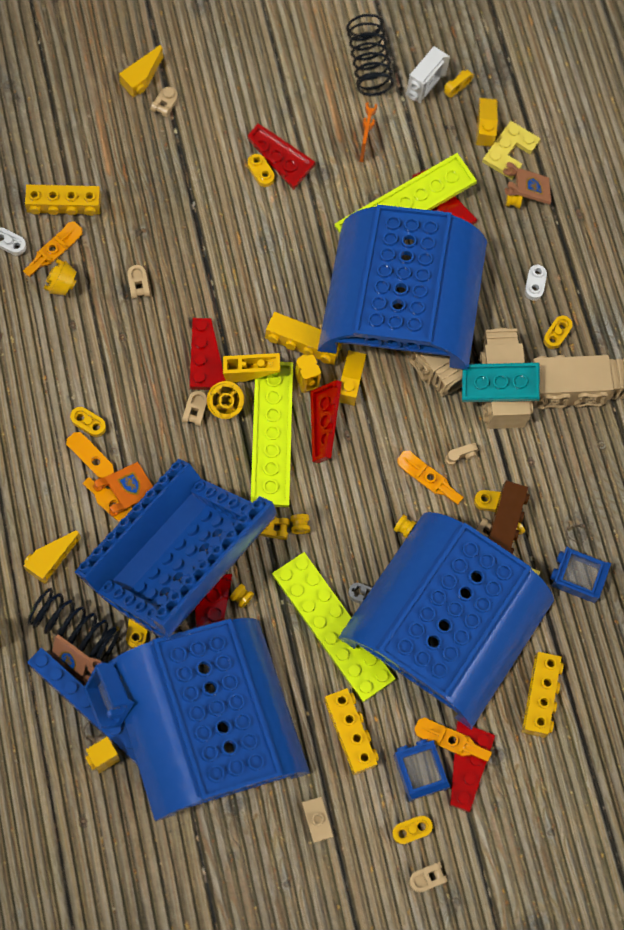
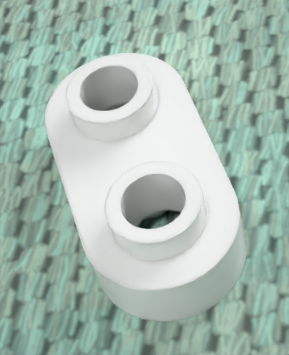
M0 228V238H4V240L0 241V248L12 255L18 256L26 251L25 240L5 228Z
M533 265L527 275L525 295L530 300L540 299L544 292L547 271L541 265Z

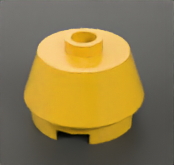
M57 259L55 263L58 266L51 269L46 279V282L49 284H45L43 289L49 291V294L65 296L69 289H73L77 281L74 279L77 271L66 260Z
M230 381L216 383L211 387L207 395L208 409L214 416L221 419L235 417L240 413L244 405V394L241 388Z

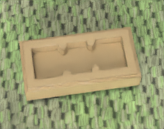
M322 797L302 802L313 843L333 838Z

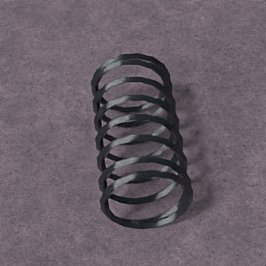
M375 14L356 16L346 25L347 36L351 39L349 41V46L352 48L350 55L355 58L352 65L354 68H357L354 71L355 77L358 78L356 80V89L359 93L367 96L384 94L394 85L389 50L385 38L386 32L383 28L384 21ZM362 17H375L380 21V25L372 22H363L350 28V24L353 21ZM363 25L378 27L373 32L359 34L351 32L354 28ZM375 36L381 38L378 42H365L355 47L352 45L353 40L363 41ZM371 45L369 47L359 48L361 46ZM376 46L382 47V50L379 52H366L358 56L354 55L355 50L364 51ZM377 56L384 57L381 62H368L360 66L356 65V60H369ZM380 65L386 67L382 72H370L362 76L357 74L358 70H370ZM380 76L387 77V80L376 86L363 87L360 85L365 80L375 79ZM389 80L391 81V85L383 91L376 93L361 91V89H377L385 85Z
M46 589L33 605L28 616V625L36 628L43 620L50 603L57 597H60L59 607L44 628V635L51 631L61 610L71 603L70 614L60 626L56 635L58 634L62 637L72 617L82 610L80 623L67 640L70 644H73L83 624L93 616L94 620L91 630L83 639L78 649L83 652L94 631L105 623L103 634L89 655V658H95L96 656V659H100L104 648L115 634L111 645L100 659L101 662H104L118 640L120 628L115 626L108 630L107 620H101L97 623L96 613L86 616L84 606L75 609L73 600L64 602L62 593L53 596V589ZM50 591L46 603L40 609L35 619L31 622L32 616L37 606L44 598V596Z

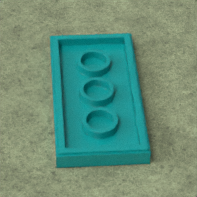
M540 363L469 364L468 370L462 369V402L540 401Z

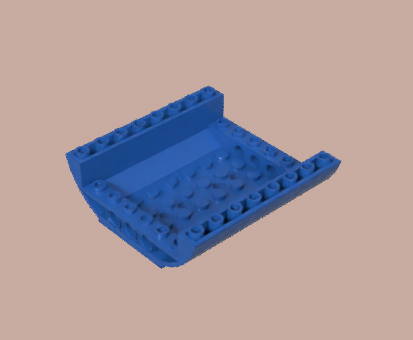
M377 204V207L365 208L351 214L341 226L318 351L336 353L338 343L444 355L450 356L449 368L468 370L487 246L485 236L474 225L452 215L450 212ZM407 239H411L414 241V243L408 245L405 244L404 241ZM404 255H409L411 259L406 261L403 260L401 257ZM398 287H403L406 289V291L403 293H399L396 291V289ZM399 303L402 304L403 307L401 309H395L393 308V305Z
M178 459L159 478L158 482L146 492L145 496L133 506L132 510L120 520L119 524L93 550L88 558L79 565L75 573L121 614L158 637L165 636L169 638L272 522L277 514L272 501L261 496L252 503L201 479L189 463Z
M426 512L423 513L338 638L353 649L357 645L361 646L457 712L455 719L472 729L554 602V597L547 584L529 565L465 522L462 523L443 514ZM471 574H480L481 581L474 582L471 579ZM463 588L468 589L471 593L470 598H463L460 590ZM446 621L449 624V630H441L439 622ZM435 637L438 640V646L431 647L428 644V638Z
M227 619L175 633L169 638L164 636L153 639L120 654L108 662L116 663L114 668H116L129 700L134 702L124 722L155 821L175 816L180 810L290 777L294 779L310 774L260 622L257 619ZM206 664L209 667V672L206 674L201 673L198 666ZM205 684H213L215 686V692H206L204 688ZM225 723L228 726V732L221 733L217 725ZM229 742L234 745L235 750L233 753H227L224 750L225 743Z

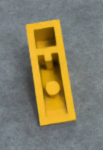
M159 45L119 73L120 84L132 97L142 94L148 87L163 59V47Z
M479 98L476 145L492 147L495 143L498 121L497 99Z
M348 350L341 377L342 385L339 403L355 406L366 354Z
M280 353L223 356V375L226 381L246 382L280 372Z
M74 531L37 549L33 554H29L24 561L25 570L45 584L81 539L79 532Z

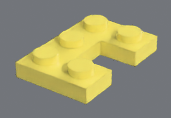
M510 121L482 162L513 180L515 175L507 176L503 173V169H509L506 167L507 162H512L517 168H521L522 163L510 157L509 154L517 146L531 155L541 138Z

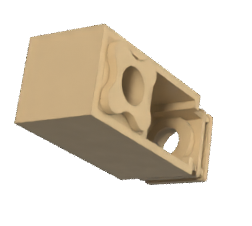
M401 350L407 354L410 364L417 370L421 380L426 381L429 386L433 384L441 397L453 393L462 387V369L449 368L450 356Z
M517 328L485 330L481 341L483 352H480V359L477 360V364L525 363L523 343L519 344ZM532 401L481 402L483 422L487 423V429L523 428L527 421H529L530 415L533 414Z
M558 355L555 357L539 356L534 358L532 362L540 363V401H532L533 407L538 409L550 407L565 408L567 406L598 407L604 405L610 399H624V358L613 360L609 359V355L575 357Z

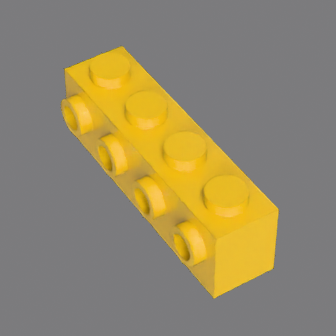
M26 185L25 207L27 213L35 215L40 213H49L51 215L86 214L88 216L100 214V186Z
M275 311L265 332V339H268L269 342L278 343L289 350H296L304 355L312 354L316 359L325 364H335L343 344L338 343L336 353L318 351L321 329Z
M539 651L535 655L521 733L543 738L552 733L554 721H551L552 713L555 714L557 702L554 699L555 694H558L560 690L558 676L562 674L564 666L561 663V656Z
M348 688L325 696V705L353 776L375 768L379 757L376 750L371 749L369 743L371 742V737L368 730L364 731L362 726L364 720L361 712H357L354 706L356 699L353 692L349 693Z

